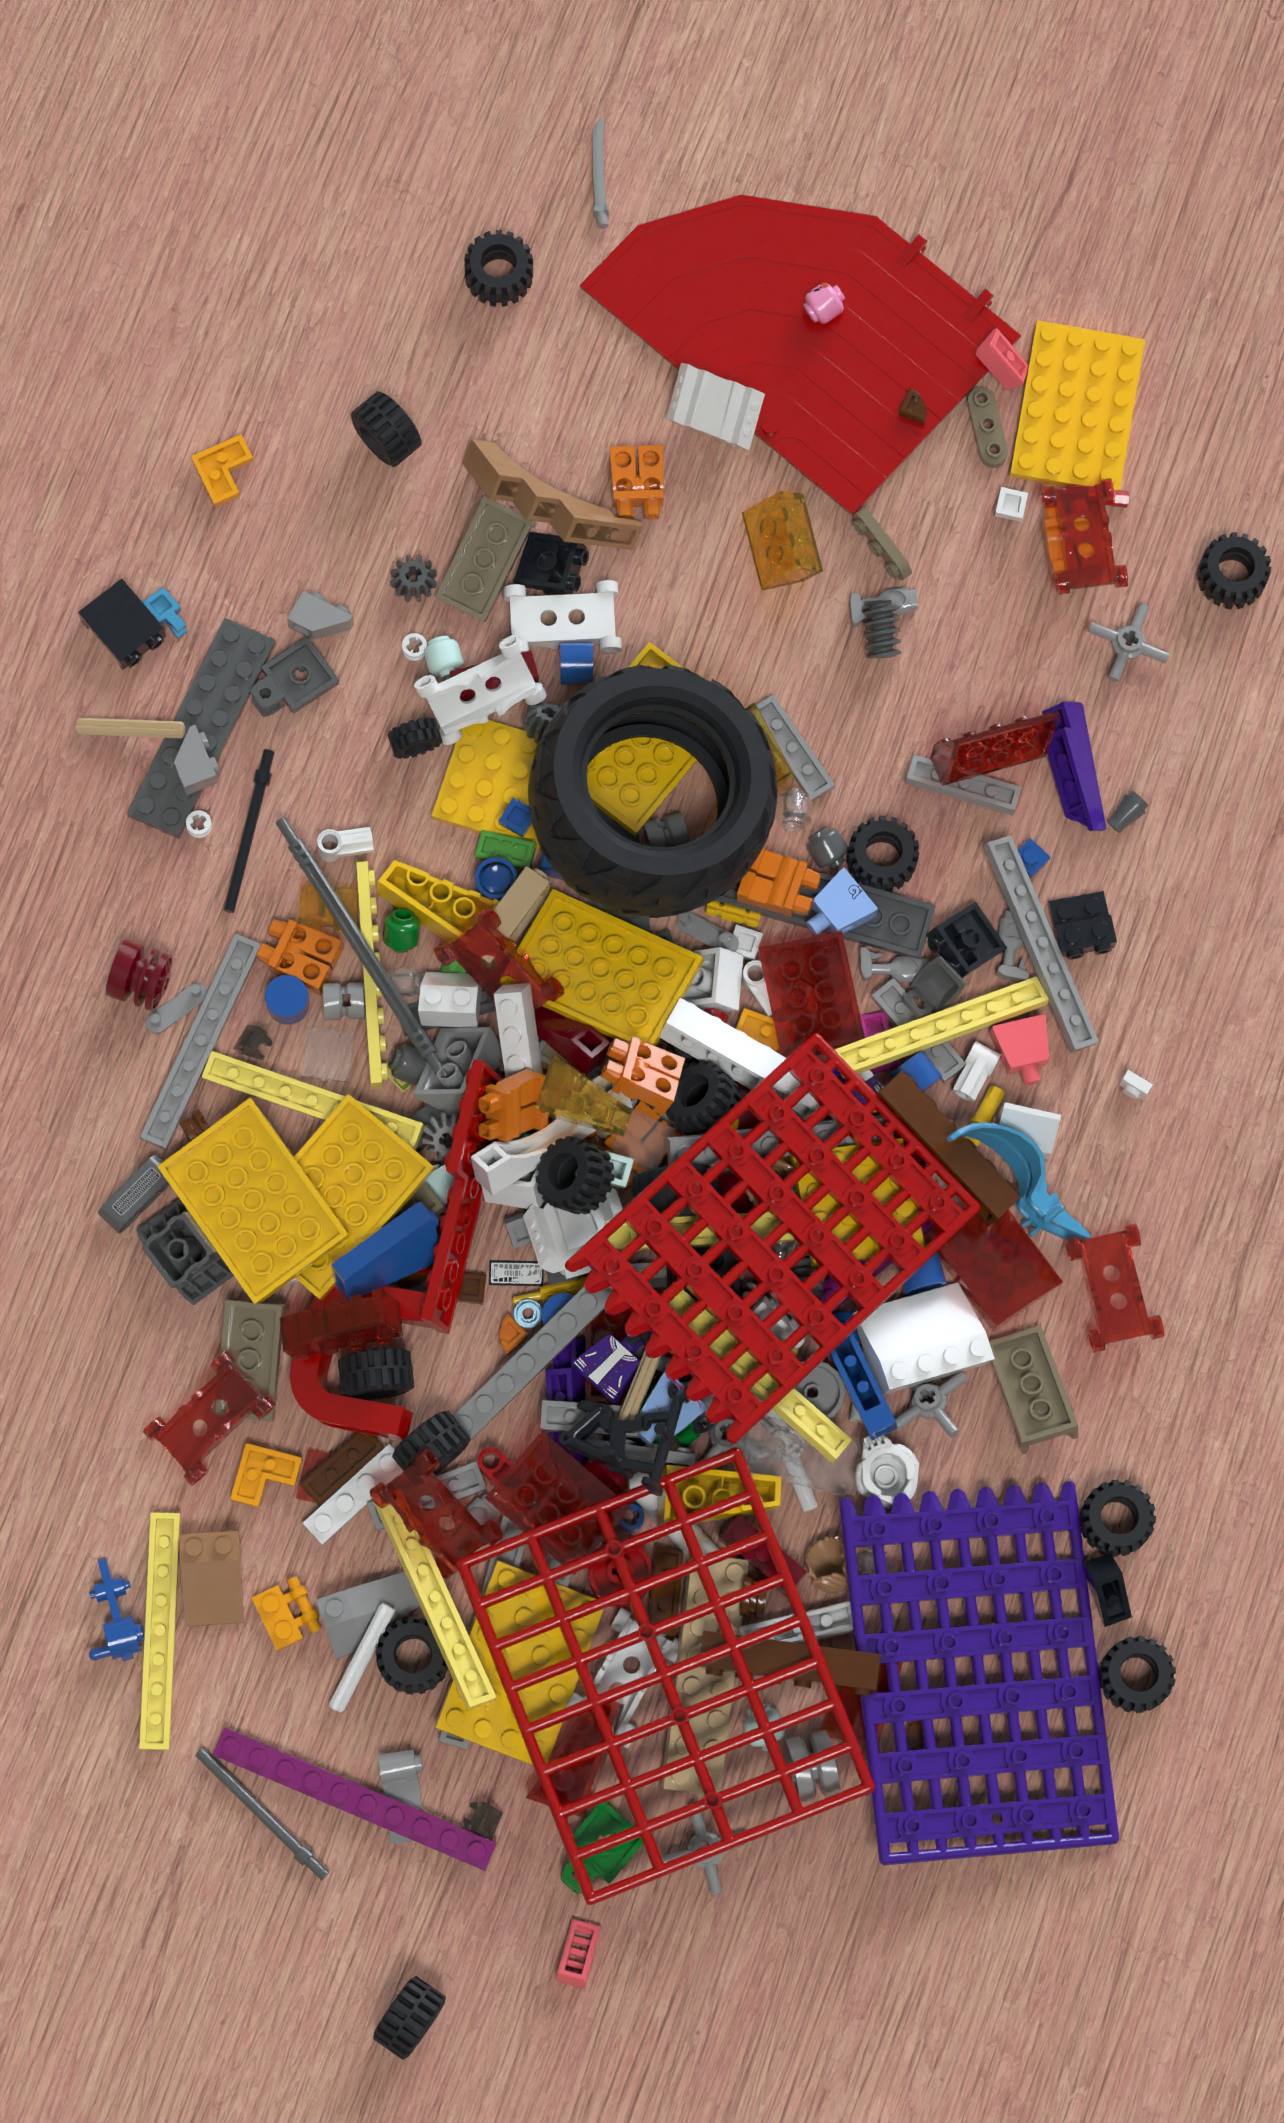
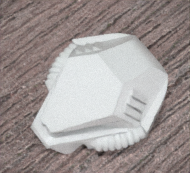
M868 1436L863 1439L862 1459L857 1464L855 1471L857 1490L867 1498L871 1495L878 1496L884 1508L892 1509L893 1500L897 1494L904 1493L909 1499L913 1497L918 1483L919 1462L914 1453L906 1446L892 1444L885 1436L872 1441Z

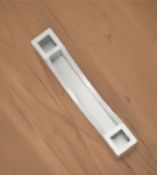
M601 1075L587 1083L574 1103L558 1119L544 1129L519 1140L493 1142L472 1155L471 1161L476 1181L492 1196L536 1169L537 1165L541 1164V1155L543 1153L546 1154L548 1151L547 1147L550 1144L555 1145L557 1139H565L566 1136L580 1139L585 1138L631 1109V1098L625 1096L622 1092L620 1094L612 1092L613 1083L602 1078Z

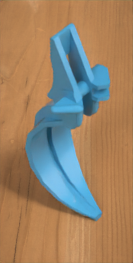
M983 1122L967 1125L952 1132L946 1138L948 1142L958 1137H969L979 1140L992 1148L1008 1163L1019 1183V1195L1021 1197L1016 1201V1207L1023 1216L1020 1219V1226L1025 1228L1030 1224L1027 1229L1030 1237L1042 1229L1075 1245L1091 1239L1092 1236L1083 1228L1081 1223L1065 1211L1057 1193L1055 1192L1051 1195L1047 1193L1044 1155L1037 1144L1022 1132L1003 1125Z

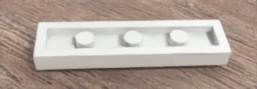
M390 1444L302 1523L321 1545L325 1544L361 1511L368 1502L373 1500L375 1496L403 1472L392 1458L394 1449Z

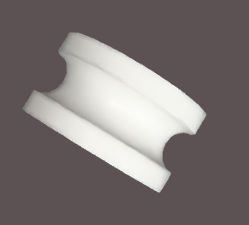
M417 633L407 635L402 641L403 655L410 661H419L425 657L424 649L427 647L425 638ZM415 641L416 645L418 643L421 644L419 652L413 653V649L408 651L411 642Z
M201 810L191 812L186 819L188 833L195 838H204L209 835L212 830L210 816ZM199 818L200 822L202 819L205 820L203 823L204 829L198 830V827H196L194 830L192 828L194 827L195 819Z

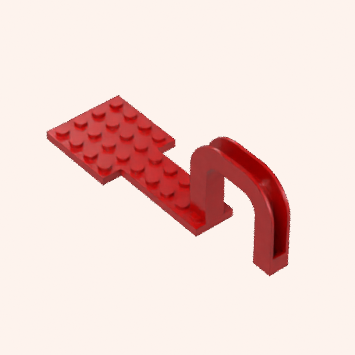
M473 1059L472 1067L466 1073L467 1087L465 1095L459 1101L460 1115L458 1123L454 1125L452 1130L453 1144L451 1151L447 1153L445 1158L446 1171L455 1180L453 1187H450L448 1191L446 1215H443L440 1223L442 1231L440 1241L434 1247L433 1257L435 1261L433 1269L429 1271L427 1276V1293L383 1286L348 1302L335 1285L322 1301L316 1297L303 1317L290 1368V1384L293 1395L300 1407L324 1425L400 1441L408 1436L413 1417L411 1411L402 1406L332 1394L328 1388L327 1376L339 1330L351 1318L363 1316L431 1328L439 1333L450 1334L481 1203L485 1201L482 1186L475 1178L471 1156L493 1142H498V1139L488 1140L479 1136V1125L486 1121V1114L482 1113L479 1109V1098L486 1095V1086L490 1084L496 1085L497 1082L503 1080L485 1061Z

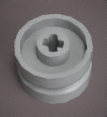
M821 1362L795 1387L801 1395L831 1421L839 1414L845 1397L844 1383L839 1373L829 1364ZM808 1390H813V1394L818 1393V1396L810 1398L807 1392Z
M822 1730L810 1734L809 1753L801 1736L785 1739L787 1764L832 1747L827 1731ZM835 1759L791 1776L801 1803L815 1799V1780H817L820 1791L825 1797L841 1792Z

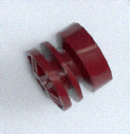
M125 939L120 945L112 963L106 984V996L125 1002L133 991L135 992V1006L140 1007L145 1001V1009L154 1011L169 985L173 956L165 952L159 959V950L153 949L148 957L144 959V945Z

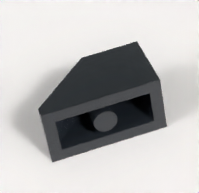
M1109 1553L1083 1562L1088 1585L1104 1627L1132 1618L1123 1573L1112 1554Z

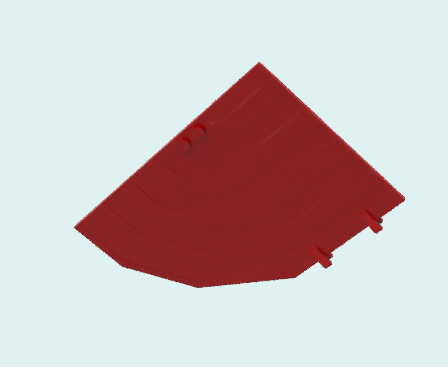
M747 195L734 196L638 225L580 284V288L678 370L681 363L689 364L718 377L735 381L743 386L764 393L765 396L754 434L852 516L989 372L988 368L975 353L990 333L997 328L1012 346L1021 338L1017 331L989 309L992 305L991 299L994 296L993 294L984 289L975 298L922 254L926 250L927 240L920 234L910 244L877 216ZM823 282L828 283L831 287L837 285L845 296V299L841 301L844 306L843 312L826 324H822L819 321L814 323L803 307V304L806 303L805 295ZM910 388L918 392L925 403L927 416L924 426L899 416V411Z

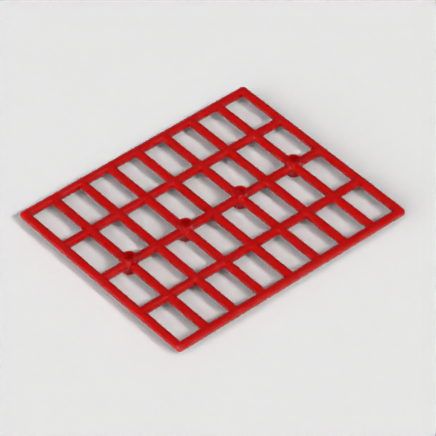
M738 1447L661 1477L659 1486L665 1489L676 1517L672 1521L620 1542L618 1541L607 1511L651 1494L643 1485H640L459 1558L456 1562L583 1897L588 1905H594L870 1794L875 1790L874 1781L742 1450ZM733 1461L745 1491L687 1514L675 1484ZM750 1502L761 1533L703 1555L692 1525ZM596 1516L606 1541V1547L550 1569L538 1539ZM681 1530L692 1560L634 1583L624 1557L625 1552ZM766 1543L778 1574L720 1597L708 1566ZM528 1544L539 1574L481 1597L470 1567ZM612 1558L624 1588L566 1611L555 1580ZM697 1571L709 1602L655 1624H650L639 1594ZM783 1585L794 1616L736 1639L724 1608ZM544 1586L555 1616L497 1639L486 1608ZM628 1599L639 1625L638 1630L582 1653L570 1622ZM714 1613L725 1644L667 1667L656 1639L657 1635ZM560 1627L571 1657L513 1680L502 1650ZM799 1627L811 1658L753 1680L741 1650ZM645 1641L656 1671L598 1694L587 1663ZM730 1655L742 1685L683 1708L672 1678ZM576 1668L587 1699L529 1722L518 1691ZM816 1668L828 1699L769 1722L758 1691ZM661 1682L672 1710L671 1714L614 1736L603 1705ZM747 1697L758 1728L700 1751L689 1723L690 1719ZM592 1710L603 1741L545 1764L534 1733ZM833 1711L844 1742L786 1765L774 1734ZM678 1725L689 1755L631 1778L619 1747ZM763 1739L775 1770L717 1793L705 1762ZM608 1752L620 1783L561 1806L550 1775ZM849 1753L861 1784L803 1807L791 1776ZM694 1766L705 1794L704 1798L647 1821L636 1789ZM780 1781L792 1812L733 1835L722 1807L723 1803ZM625 1795L636 1826L578 1849L566 1818ZM710 1809L722 1840L664 1863L652 1832ZM641 1837L653 1868L594 1891L582 1860Z

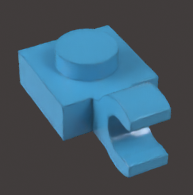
M164 587L143 601L144 605L161 625L167 623L172 633L178 639L187 633L185 622L177 615L181 612V606Z

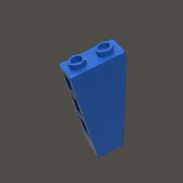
M422 1202L416 1203L332 1263L335 1285L346 1300L350 1302L433 1265L435 1261L433 1257L434 1247L440 1241V1237L436 1232V1227L439 1223L435 1213L432 1210L428 1211Z
M852 1332L829 1356L872 1441L898 1429Z

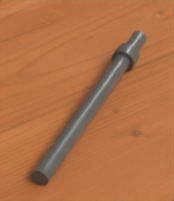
M204 1747L197 1752L195 1756L295 1854L294 1858L302 1866L306 1865L321 1881L329 1874V1871L313 1856L315 1853L307 1845L303 1846Z

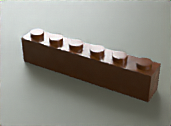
M901 1071L877 1093L880 1099L886 1103L981 1204V1210L977 1215L988 1226L997 1221L1021 1197L1016 1192L1015 1186L997 1172L995 1165L977 1151L976 1145L970 1139L958 1137L951 1142L947 1141L946 1138L952 1132L958 1130L956 1124L952 1119L943 1115L937 1108L935 1101L926 1096L917 1087L916 1081L911 1076Z
M704 1631L701 1653L725 1644L722 1633ZM735 1635L736 1639L742 1637L741 1635ZM770 1639L741 1650L751 1677L753 1675L763 1677L811 1658L806 1644ZM820 1646L838 1692H841V1687L853 1689L852 1694L860 1696H870L871 1691L878 1692L882 1661L881 1654ZM730 1655L700 1666V1668L706 1669L705 1674L723 1676V1671L735 1673L734 1678L739 1679ZM816 1668L788 1679L794 1681L793 1686L811 1688L812 1683L822 1685Z

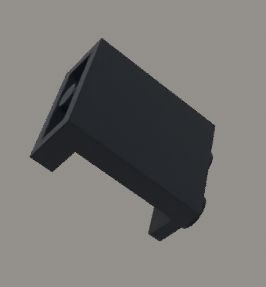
M120 579L78 612L83 625L87 629H91L117 660L122 670L128 666H135L140 662L144 653L150 649H157L162 645L166 637L164 627L123 579Z

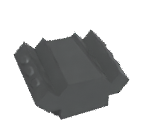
M180 1198L137 1228L138 1237L144 1245L142 1250L169 1286L176 1288L182 1297L193 1305L234 1276Z

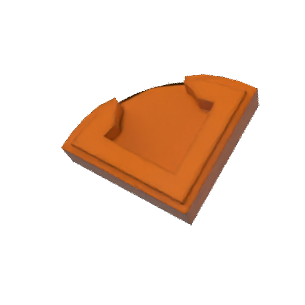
M507 1314L502 1321L499 1337L504 1352L509 1355L528 1336V1333Z

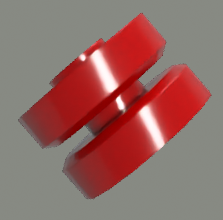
M604 1543V1544H603L601 1547H599L597 1550H600V1549H602V1548H605V1547H606V1543ZM641 1546L625 1552L624 1557L634 1583L652 1577L653 1567L649 1555ZM612 1558L589 1567L588 1583L596 1598L624 1588L618 1576L614 1575L617 1569ZM647 1592L639 1594L641 1600L646 1596ZM627 1599L609 1607L627 1608L631 1605Z

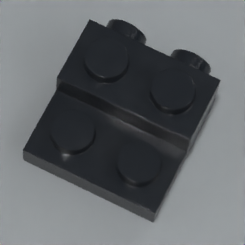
M530 532L514 583L524 585L530 589L543 590L546 595L573 594V591H578L581 586V577L579 575L581 566H586L589 560L587 547L581 543L565 542L558 535Z
M1104 891L1048 901L1047 905L1054 936L1063 957L1073 960L1083 957L1084 953L1095 951V954L1100 955L1111 952L1112 948H1115L1117 939L1112 917L1108 912Z
M976 901L926 934L930 950L934 953H939L962 978L1007 949V946Z

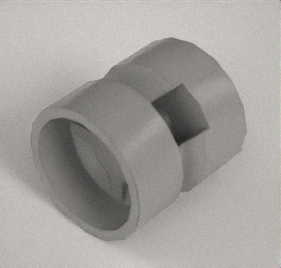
M681 812L665 816L664 821H660L658 818L649 820L643 826L644 836L649 847H674L690 842Z
M348 982L345 987H342L340 983H323L325 1021L341 1020L343 1015H346L349 1020L365 1019L364 983ZM344 995L351 996V1006L343 1007Z

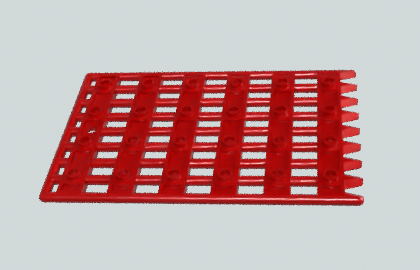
M814 1033L565 1262V1268L569 1272H576L586 1266L591 1268L584 1282L585 1291L594 1294L608 1287L612 1290L604 1305L605 1312L609 1315H616L627 1309L631 1310L632 1313L625 1324L626 1335L636 1337L650 1331L652 1336L645 1347L646 1356L657 1358L670 1352L673 1356L665 1369L666 1377L670 1380H677L691 1374L693 1378L686 1389L687 1400L696 1402L710 1395L713 1400L706 1412L707 1421L718 1423L731 1417L734 1421L727 1432L726 1438L729 1443L735 1444L981 1210V1204L820 1034ZM816 1047L828 1060L823 1063L812 1050ZM836 1068L848 1081L843 1084L832 1071ZM789 1072L800 1083V1086L782 1100L772 1087ZM855 1089L867 1100L864 1105L852 1094ZM809 1093L818 1102L820 1107L806 1120L802 1121L792 1108ZM749 1109L760 1123L742 1138L731 1125ZM875 1110L887 1121L884 1126L872 1115ZM829 1114L840 1128L823 1143L813 1133L812 1129ZM769 1131L780 1144L762 1159L751 1146ZM895 1131L907 1142L904 1147L892 1136ZM849 1135L860 1149L843 1164L831 1151ZM872 1137H878L881 1144L874 1146L871 1143ZM708 1147L720 1160L706 1173L701 1175L690 1162ZM789 1152L800 1165L782 1180L771 1167ZM915 1152L926 1162L927 1165L924 1168L912 1157ZM869 1156L880 1170L863 1185L851 1172ZM728 1168L740 1181L721 1197L710 1184ZM809 1173L820 1186L802 1201L791 1188ZM935 1173L947 1185L944 1189L932 1178ZM889 1177L900 1191L883 1206L871 1193ZM668 1185L679 1198L660 1214L649 1200L663 1187ZM748 1189L759 1200V1203L741 1218L730 1205ZM829 1194L840 1207L825 1222H822L811 1210ZM955 1194L967 1206L966 1209L962 1210L952 1200ZM909 1199L920 1212L902 1227L892 1214ZM688 1206L699 1219L680 1235L669 1222ZM769 1211L780 1224L762 1240L753 1231L751 1226ZM849 1215L860 1229L842 1244L831 1231ZM929 1220L940 1233L923 1249L912 1235ZM626 1223L637 1236L618 1252L607 1239ZM708 1228L719 1241L704 1255L700 1256L689 1243L704 1229ZM789 1232L800 1245L782 1261L770 1248ZM869 1236L880 1250L862 1265L851 1252ZM646 1244L657 1255V1258L639 1274L628 1260ZM728 1249L739 1262L721 1278L709 1265ZM809 1253L820 1267L802 1282L791 1269ZM890 1258L900 1271L883 1287L872 1273L885 1260ZM667 1266L678 1279L659 1295L648 1282ZM748 1270L759 1284L741 1300L730 1286ZM829 1275L840 1288L822 1304L811 1290ZM687 1287L698 1300L683 1315L679 1316L668 1303ZM768 1291L779 1305L761 1321L750 1307ZM849 1296L861 1309L842 1325L831 1312ZM707 1309L718 1322L699 1338L688 1325ZM788 1313L800 1326L781 1342L770 1329ZM727 1330L738 1341V1344L720 1360L709 1346ZM809 1335L820 1348L802 1364L790 1351L805 1336ZM748 1352L759 1365L740 1381L729 1368ZM768 1373L779 1387L761 1403L749 1390Z

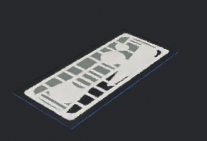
M489 1260V1285L543 1286L544 1269L539 1267L538 1261Z

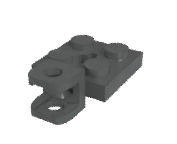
M306 637L261 666V671L266 677L252 687L251 702L264 717L276 713L285 707V703L294 714L337 686L339 679L309 638ZM299 670L301 673L306 671L308 673L305 676L306 680H295V671Z

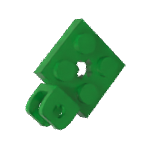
M604 1802L595 1807L575 1831L573 1837L579 1849L598 1841L599 1836L605 1838L608 1835L611 1836L631 1828L633 1825ZM641 1837L582 1860L591 1884L599 1876L610 1885L643 1845ZM569 1862L562 1872L561 1881L574 1893L580 1894L582 1891L578 1881L572 1878L574 1871Z

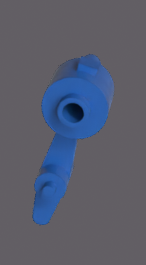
M106 1558L98 1560L103 1582L93 1585L94 1591L89 1592L90 1598H96L98 1603L108 1600L113 1621L103 1624L108 1645L90 1650L89 1658L96 1661L112 1656L113 1660L121 1657L123 1662L134 1659L133 1654L142 1651L140 1642L145 1640L140 1623L135 1625L132 1616L121 1617L117 1597L127 1595L126 1589L131 1588L129 1581L123 1582L122 1577L112 1579Z

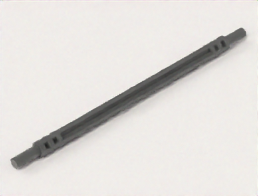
M285 817L279 819L276 825L288 842L289 851L293 854L295 860L298 861L300 868L305 872L408 1034L410 1041L415 1045V1049L420 1053L422 1060L426 1059L437 1076V1072L443 1066L436 1055L437 1049L432 1045L430 1038L427 1037L426 1032L414 1017L316 863L314 856L311 855L310 850L306 847L303 839L297 837ZM445 1069L441 1070V1078L450 1077Z

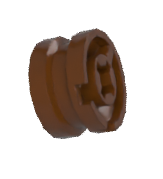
M199 1109L193 1111L192 1116L189 1118L183 1117L178 1120L189 1142L210 1128Z
M744 1575L743 1588L766 1578L760 1577L759 1580H756L752 1576ZM766 1592L741 1601L739 1615L747 1617L750 1614L754 1615L755 1618L763 1619Z

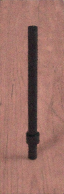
M271 750L263 751L259 770L255 771L253 779L255 786L223 909L228 913L235 912L266 786L270 785L272 777L270 769L275 753Z

